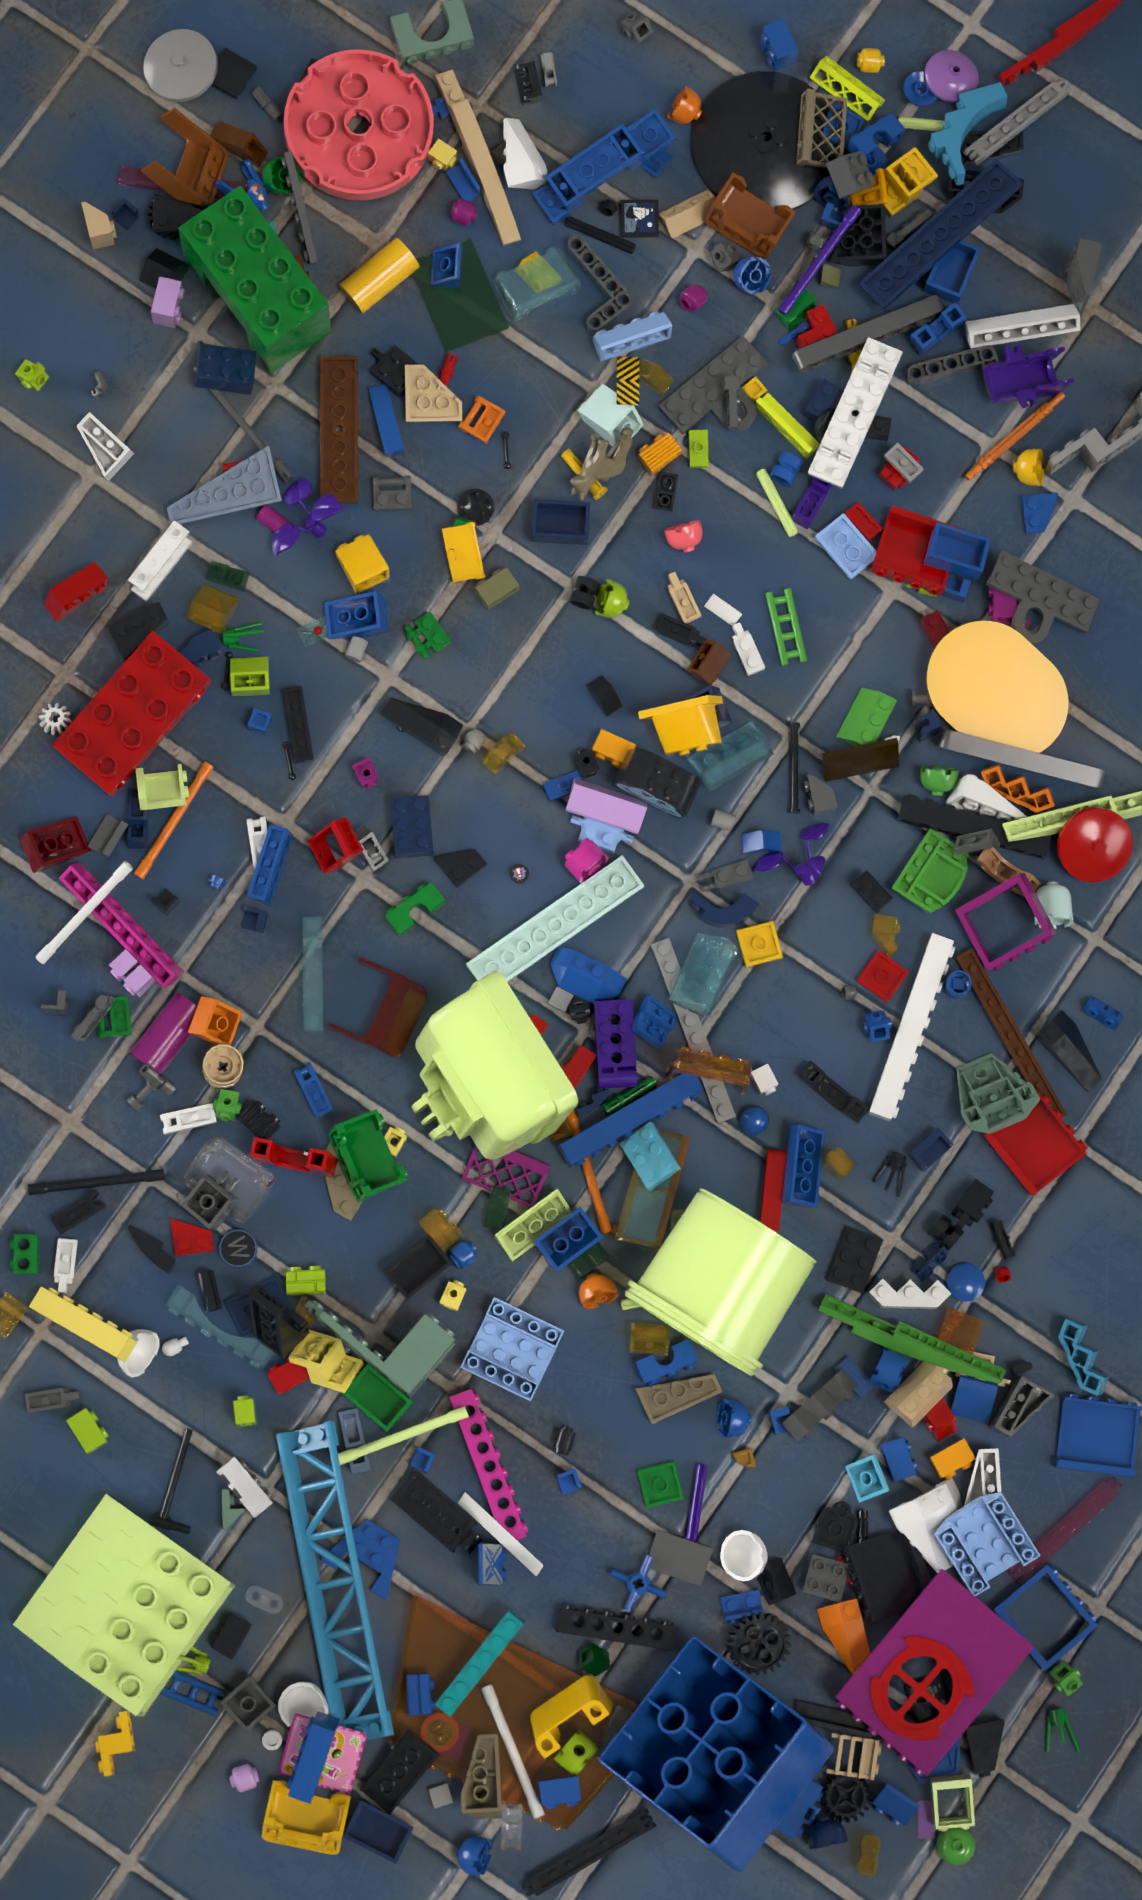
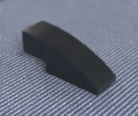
M129 1224L128 1230L140 1250L159 1269L170 1275L177 1260L162 1252L165 1245Z

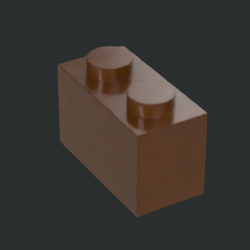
M706 639L686 671L700 683L712 686L722 668L727 664L731 653L718 642Z

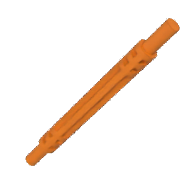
M1060 392L1048 403L1045 402L978 460L977 465L964 475L965 478L970 481L981 470H985L1052 412L1053 407L1063 400L1065 395Z

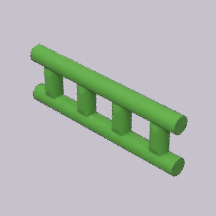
M791 588L784 589L785 595L774 597L773 592L765 593L782 666L789 665L788 659L799 657L800 662L807 661ZM787 603L789 613L778 615L776 605ZM791 621L793 631L782 633L780 623ZM795 639L797 650L786 652L784 641Z

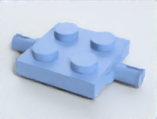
M573 815L570 823L581 826L579 842L588 838L593 840L600 849L611 853L615 852L616 846L621 840L632 844L634 838L632 835L623 833V829L586 817L582 819Z

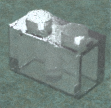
M503 1804L501 1850H521L523 1805Z

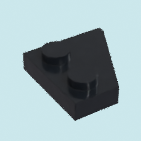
M476 849L439 856L434 859L456 888L487 866V863Z

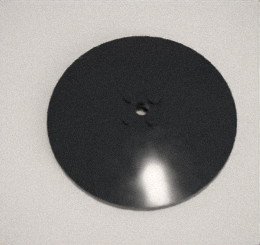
M757 71L742 74L726 81L707 97L700 108L702 110L701 115L694 122L692 154L701 179L714 195L718 196L734 172L745 179L747 184L745 190L775 209L779 205H788L792 210H795L816 197V194L813 195V192L821 179L831 176L829 170L811 165H796L801 94L808 88H814L788 74ZM816 98L815 104L819 109L826 106L822 99ZM828 107L821 111L825 117L828 111ZM818 114L814 117V122L818 127L823 125L824 121ZM817 132L813 134V140L819 145L823 141L822 138L819 137ZM763 134H769L771 135L772 139L767 142L764 141L761 136ZM825 143L819 146L825 156L831 152ZM814 150L811 160L820 161L822 159L821 156ZM833 153L827 157L829 161L837 159Z

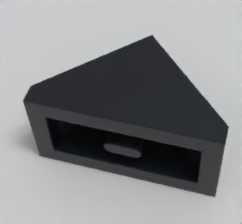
M602 675L586 685L607 717L623 707L614 687Z

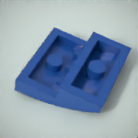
M649 994L641 1004L631 1030L660 1050L664 1048L667 1033L674 1028L677 1015Z
M960 1375L950 1410L956 1416L988 1424L998 1384Z

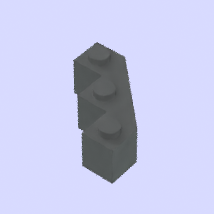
M841 1369L789 1416L782 1425L796 1441L801 1437L806 1439L814 1432L812 1428L822 1418L827 1420L835 1413L832 1409L843 1399L847 1402L855 1395L853 1390L858 1385Z

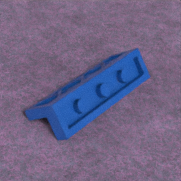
M269 825L248 890V898L261 901L267 906H271L293 838V834L287 828Z

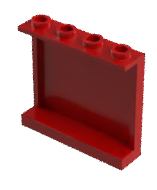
M892 505L870 571L874 572L877 576L891 578L897 583L910 584L912 588H922L928 590L932 595L942 596L946 588L945 585L949 572L925 565L924 560L931 533L936 523L939 522L951 527L955 526Z
M1037 1093L1040 1101L1025 1120L984 1135L1032 1196L1087 1154L1085 1150L1088 1148L1081 1139L1077 1141L1073 1136L1076 1133L1069 1124L1065 1126L1061 1121L1064 1117L1056 1108L1053 1111L1049 1105L1051 1101L1045 1093L1043 1095Z

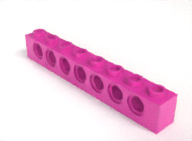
M80 862L70 865L59 877L64 885L84 905L102 887ZM110 893L91 912L162 988L173 985L184 973L176 962Z
M472 1389L451 1396L450 1401L454 1410L463 1406H472L475 1409L473 1416L458 1422L494 1519L517 1541L526 1538L525 1533L528 1532L525 1521H520L519 1514L522 1513L518 1502L515 1504L513 1502L512 1496L515 1494L512 1485H507L505 1477H508L505 1467H500L498 1459L501 1456L498 1448H493L491 1441L494 1440L491 1429H486L484 1422H487L484 1410L480 1411L477 1405L481 1403L477 1392L473 1393ZM478 1424L481 1426L482 1431L479 1435L471 1433L470 1428L472 1425ZM480 1443L488 1445L489 1449L486 1453L478 1452L477 1446ZM487 1461H492L495 1464V1470L487 1472L484 1469V1464ZM496 1479L502 1482V1488L497 1491L491 1488V1482ZM506 1498L509 1501V1506L506 1509L499 1508V1499ZM509 1516L514 1517L516 1520L515 1526L511 1528L507 1527L504 1523L505 1519Z

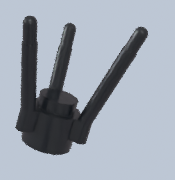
M893 1151L891 1157L887 1156L886 1161L873 1178V1182L877 1181L889 1164V1168L892 1170L884 1188L887 1191L895 1172L900 1170L896 1195L900 1197L904 1172L907 1166L905 1163L907 1157Z

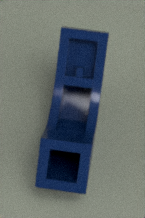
M696 893L690 899L691 907L698 913L703 912L700 918L702 922L720 928L733 927L743 923L759 906V903L746 893H743L738 901L728 908H716Z

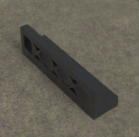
M797 1700L795 1711L812 1726L872 1739V1734L866 1729L868 1725L864 1721L861 1723L857 1722L851 1716V1712Z

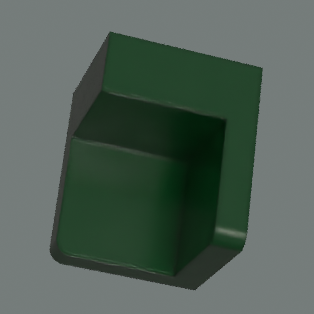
M591 1643L578 1652L580 1669L591 1675L598 1676L610 1669L609 1653L603 1648Z

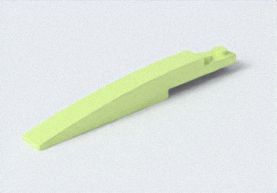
M1142 791L1116 798L1108 796L1006 822L1002 826L1008 842L1058 834L1071 816L1090 807L1108 808L1119 814L1123 819L1142 815Z

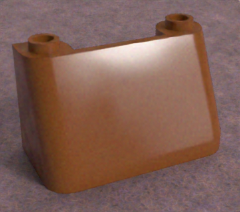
M733 172L711 205L705 217V222L712 229L755 256L767 259L796 212L788 205H779L775 209L745 190L747 186L745 179Z

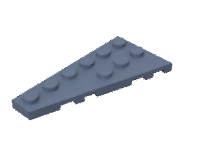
M269 445L168 506L167 511L170 524L173 521H176L178 524L282 501Z

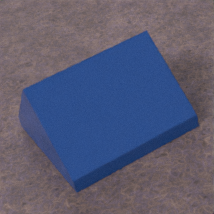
M461 243L433 249L431 286L460 288Z

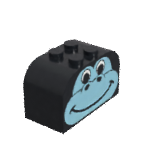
M633 748L627 751L612 785L680 819L687 816L702 780L695 774L653 752L642 748Z

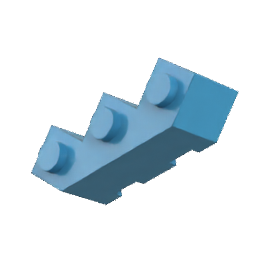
M1067 1318L1058 1336L1065 1349L1079 1388L1099 1396L1103 1394L1109 1379L1108 1375L1092 1369L1099 1351L1081 1343L1088 1325L1073 1318Z

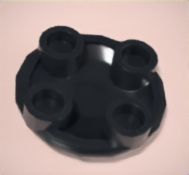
M478 488L470 489L464 492L458 499V514L460 517L475 521V526H481L487 523L493 516L495 510L494 501L486 491Z

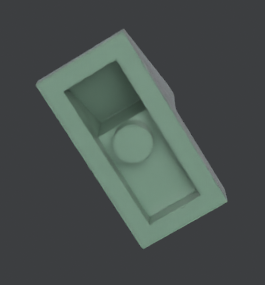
M230 1489L222 1490L223 1530H228L247 1510L231 1509V1506L235 1505L234 1494H231Z

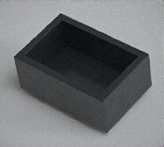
M428 1233L383 1269V1273L403 1298L409 1302L451 1268L453 1263Z

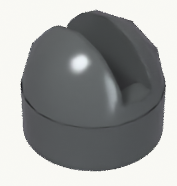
M853 985L842 986V997L844 1000H851L856 997L857 993H853L856 988Z

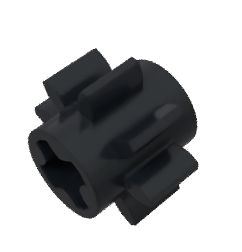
M582 999L573 1001V1006L569 1007L571 1020H577V1024L586 1023V1018L591 1017L588 1003L583 1004Z

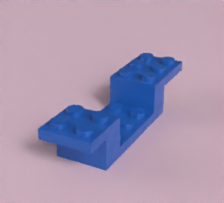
M654 109L628 128H625L622 123L546 176L548 183L532 194L553 225H555L584 205L583 197L626 167L630 172L677 139L657 110Z

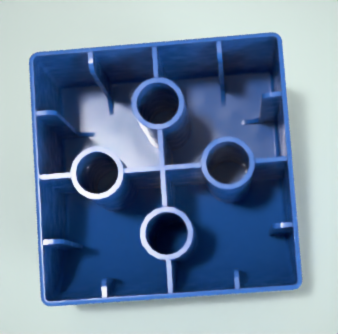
M692 1637L600 1755L599 1762L733 1870L741 1872L833 1753V1746L804 1717L699 1638Z

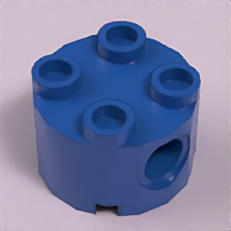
M884 1347L880 1354L881 1358L877 1360L872 1371L869 1383L893 1393L896 1387H898L902 1379V1373L910 1359Z

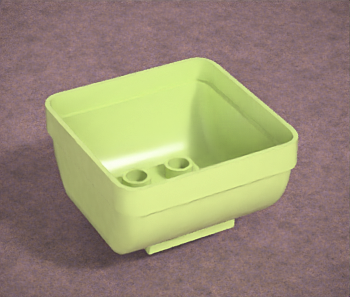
M496 970L474 982L467 992L435 1012L416 1040V1050L426 1064L419 1075L425 1083L428 1092L424 1093L422 1098L411 1107L415 1114L427 1108L431 1112L421 1123L425 1126L436 1121L439 1125L429 1133L432 1141H436L444 1136H451L454 1130L460 1140L470 1135L486 1159H498L528 1143L536 1144L555 1133L578 1104V1097L572 1084L503 975Z

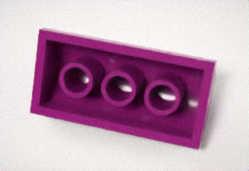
M176 992L129 1054L143 1065L146 1063L150 1064L161 1076L192 1036V1034L188 1033L197 1006Z

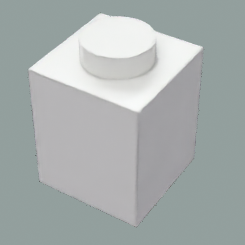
M768 1064L750 1073V1077L760 1095L765 1093L767 1096L776 1091L775 1087L778 1086V1082Z

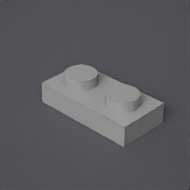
M899 443L894 445L884 455V458L909 483L924 471L923 467Z

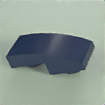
M600 1088L593 1091L594 1095H591L590 1098L592 1104L586 1102L578 1106L579 1109L576 1110L578 1120L599 1108L609 1097L610 1090Z

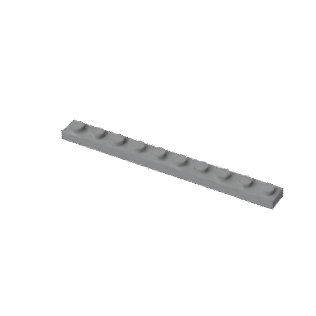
M667 938L653 943L651 948L717 1124L736 1118L670 939Z

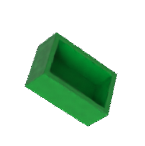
M369 1364L354 1379L346 1392L342 1393L344 1397L386 1433L392 1429L413 1404L408 1397Z

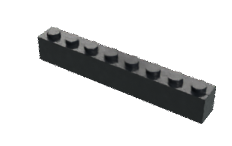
M911 794L904 796L897 818L899 822L925 829L931 828L934 831L956 837L992 829L1000 842V847L998 848L1043 860L1047 856L1052 835L1008 842L1002 826L1003 823L1010 822L1007 819L995 820L988 814L976 815L974 811L969 809L957 810L953 805H938L934 800H919L918 796Z

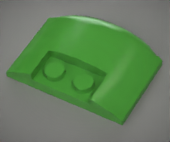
M930 828L891 889L928 913H932L946 905L961 887L968 870L967 858L969 857V852L957 855L954 850L955 843Z

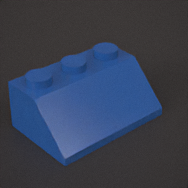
M579 1207L534 1241V1245L556 1272H559L604 1237L584 1210Z

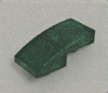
M211 561L205 579L244 591L249 578V572L231 568L227 564Z
M496 1186L492 1187L484 1227L496 1230L504 1228L512 1190Z

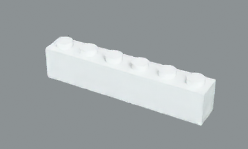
M1075 304L965 322L966 340L971 349L985 345L990 346L1080 331V314Z

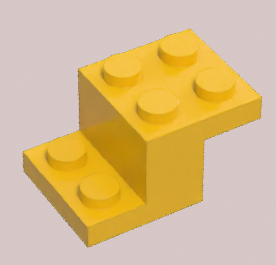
M916 147L885 170L888 204L884 206L890 217H893L919 198L922 189L938 178L937 173Z
M129 1711L119 1712V1717H116L117 1728L121 1729V1733L98 1736L99 1741H95L96 1751L101 1754L102 1760L98 1761L99 1771L104 1773V1776L115 1775L112 1755L135 1751Z

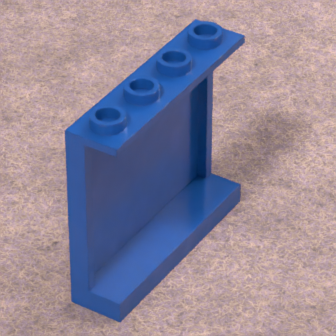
M1068 1394V1397L1062 1398L1055 1468L1134 1478L1136 1473L1134 1466L1139 1418L1142 1407L1137 1406L1136 1402H1126V1405L1118 1404V1400L1106 1399V1402L1099 1401L1097 1397H1087V1400L1079 1399L1080 1396Z

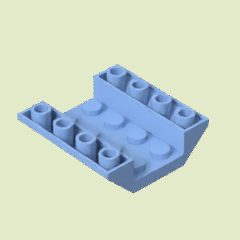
M494 1297L460 1368L531 1402L564 1330Z
M1001 1492L976 1498L947 1516L934 1533L969 1591L974 1596L990 1588L987 1581L1021 1561L1023 1566L1040 1557L1039 1552Z

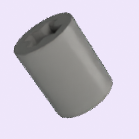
M352 636L345 657L355 662H361L368 642L360 637Z
M716 809L711 825L731 832L736 815Z

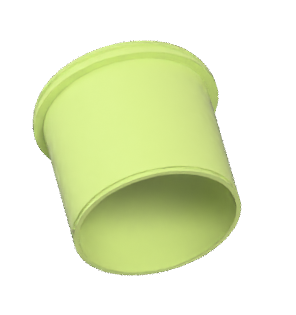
M700 1188L638 1283L636 1284L631 1280L628 1282L627 1285L630 1288L628 1291H625V1296L683 1335L752 1377L756 1374L757 1368L761 1369L763 1367V1364L757 1361L817 1261L743 1211Z

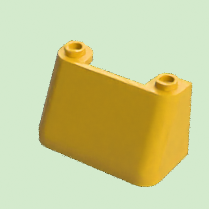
M273 1780L263 1822L262 1838L268 1842L330 1855L339 1854L351 1796H347L342 1792L333 1794L330 1799L314 1796L311 1804L288 1796L290 1789H287V1781Z

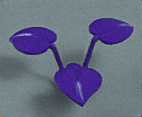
M300 478L292 483L285 492L284 500L290 506L299 502L309 518L305 522L306 528L298 525L292 527L291 524L287 523L275 532L272 540L274 554L278 556L281 552L292 547L299 539V530L305 531L307 534L311 532L317 538L322 537L326 533L327 527L321 521L344 510L338 499L332 494L322 496L316 501L315 508L312 509L311 514L302 501L311 494L312 487L310 482L305 478Z
M830 823L813 824L806 827L800 833V838L806 839L807 861L794 867L786 857H783V852H770L762 856L755 863L753 872L774 869L783 861L795 872L796 876L800 875L805 886L815 883L818 880L817 876L821 877L826 859L823 856L811 857L810 841L817 840L825 835L830 827Z

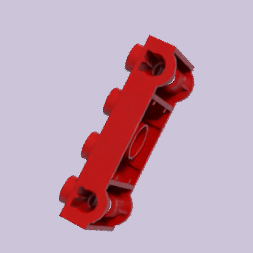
M152 630L52 746L113 798L131 779L136 771L135 768L141 766L189 709L203 697L212 681Z

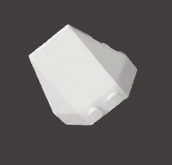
M952 1477L935 1485L936 1488L914 1500L904 1502L889 1510L896 1528L901 1533H904L910 1540L911 1545L923 1554L922 1557L937 1573L940 1569L945 1571L954 1566L934 1535L947 1516L962 1508L961 1495Z

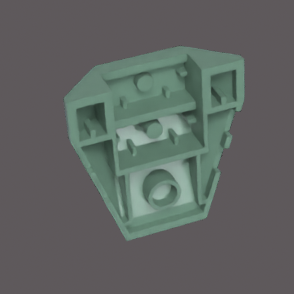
M992 1053L956 1067L961 1116L971 1130L991 1134L1023 1121L1040 1101V1097L1033 1085L1028 1081L1025 1082L1017 1072L1011 1071L1004 1062Z

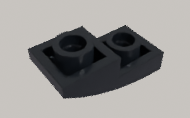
M660 472L654 509L673 511L678 474Z

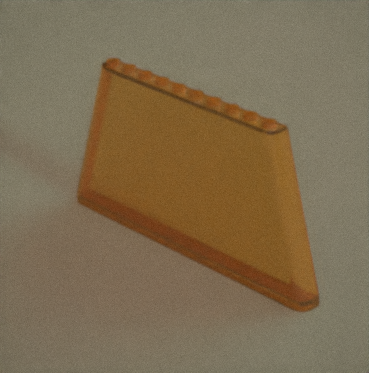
M414 1596L410 1607L391 1720L394 1735H390L388 1738V1743L391 1744L390 1749L394 1748L409 1729L422 1739L421 1731L425 1720L437 1713L446 1714L436 1706V1710H432V1714L408 1716L406 1675L430 1674V1678H434V1690H431V1698H435L436 1703L491 1633L417 1596ZM509 1642L451 1715L457 1723L459 1730L458 1738L450 1749L437 1751L440 1755L429 1768L435 1771L437 1768L445 1771L444 1775L452 1779L457 1776L463 1779L461 1783L464 1784L478 1735L498 1734L501 1803L508 1806L510 1802L516 1805L515 1810L526 1814L527 1811L531 1813L517 1773L481 1690L488 1685H492L540 1803L538 1781L578 1776L582 1801H577L578 1805L566 1807L565 1803H560L558 1808L546 1809L545 1806H542L545 1815L536 1818V1820L542 1823L545 1820L551 1822V1827L561 1832L562 1829L567 1830L615 1776L599 1762L597 1755L601 1745L600 1739L616 1705L634 1712L639 1704L602 1687L613 1703L610 1714L595 1725L591 1723L582 1709L558 1725L561 1732L558 1743L561 1748L544 1759L535 1743L530 1715L536 1708L582 1676ZM592 1708L590 1709V1713L595 1717L600 1716L602 1713L594 1711ZM438 1718L429 1723L426 1735L428 1740L435 1746L447 1745L453 1738L454 1730L449 1721ZM438 1720L444 1722L445 1726L441 1731L437 1733L430 1732L429 1727L432 1723ZM438 1722L434 1724L431 1730H439L442 1728L443 1723ZM579 1729L594 1741L599 1749L589 1760H584L586 1765L575 1775L570 1774L554 1758ZM446 1730H448L451 1735V1738L444 1742V1737L439 1736L437 1738V1741L439 1743H442V1745H438L435 1741V1737L438 1734H444L447 1739L449 1735L446 1732ZM573 1750L575 1755L580 1756L577 1750Z

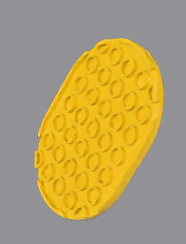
M993 621L966 623L946 634L932 652L926 676L929 696L939 715L957 732L1037 753L1049 747L1060 734L1068 713V693L1064 680L1057 668L1013 628Z

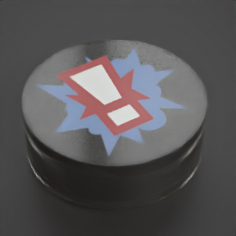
M517 864L512 867L510 878L516 884H523L529 878V870L525 865Z

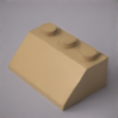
M923 1361L884 1403L913 1428L953 1387L952 1379L937 1366Z

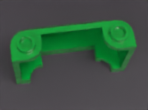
M377 1109L339 1123L329 1131L332 1147L354 1198L358 1203L406 1182L408 1177L405 1167H401L399 1164L396 1165L381 1131L385 1121Z

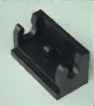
M531 61L516 65L517 69H514L522 106L542 102V91L535 62Z

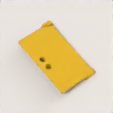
M475 522L443 528L442 533L452 582L485 578L486 575L483 570L475 531Z

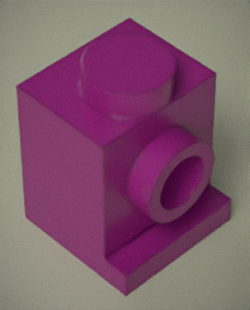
M370 757L352 765L362 789H371L377 785L379 776ZM369 771L370 775L366 777L363 775V772Z

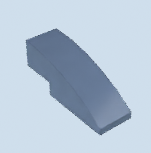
M358 1409L338 1412L346 1450L365 1445ZM368 1454L349 1462L352 1474L371 1470Z

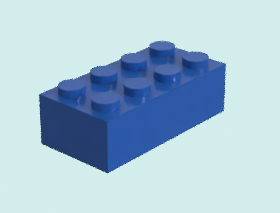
M317 1711L315 1717L311 1716L287 1785V1789H290L289 1797L311 1804L340 1721L339 1718Z

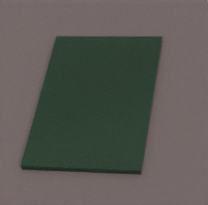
M471 238L459 242L462 244L460 288L431 286L432 253L416 259L420 268L413 272L447 353L509 329Z

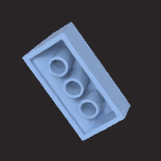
M654 312L649 314L647 318H636L626 325L618 324L612 330L598 331L593 336V343L600 362L671 338L672 324L664 312Z

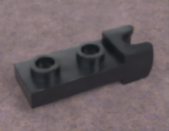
M97 1190L51 1217L61 1235L107 1208L105 1203L94 1204V1199L99 1196Z

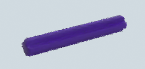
M698 1464L696 1468L686 1539L689 1541L697 1540L708 1467L706 1464Z

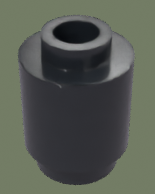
M562 1426L561 1429L557 1428L553 1452L569 1456L576 1436L573 1428Z

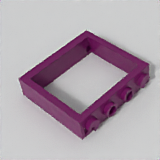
M1025 873L1017 874L955 910L987 971L994 970L996 972L1004 968V963L1007 961L1012 963L1020 959V954L1025 951L1028 954L1036 950V945L1041 942L1043 945L1050 942L1052 936L1057 934ZM1019 885L1044 932L992 961L968 914Z

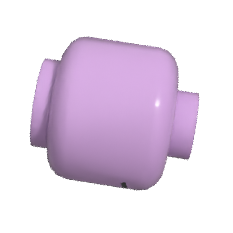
M249 1763L233 1768L232 1776H229L232 1788L236 1787L238 1792L254 1789L257 1786V1782H260L256 1767H252Z

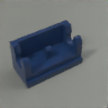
M931 709L929 713L921 716L918 720L921 723L916 725L915 730L922 727V733L917 737L919 743L938 734L942 727L934 709Z

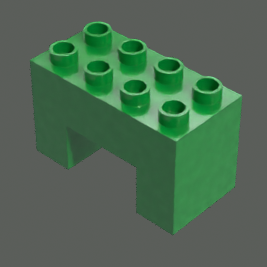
M241 185L178 227L184 259L190 264V267L204 286L211 283L246 330L249 347L252 351H256V356L269 374L331 333L329 304Z

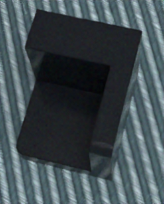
M165 888L157 898L153 897L152 902L168 916L180 903V900Z

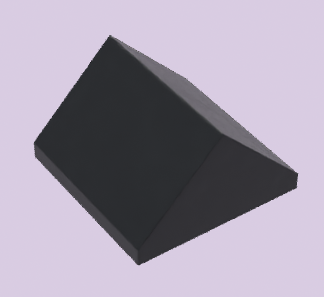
M156 248L146 258L139 281L154 289H157L159 277L182 281L190 264Z

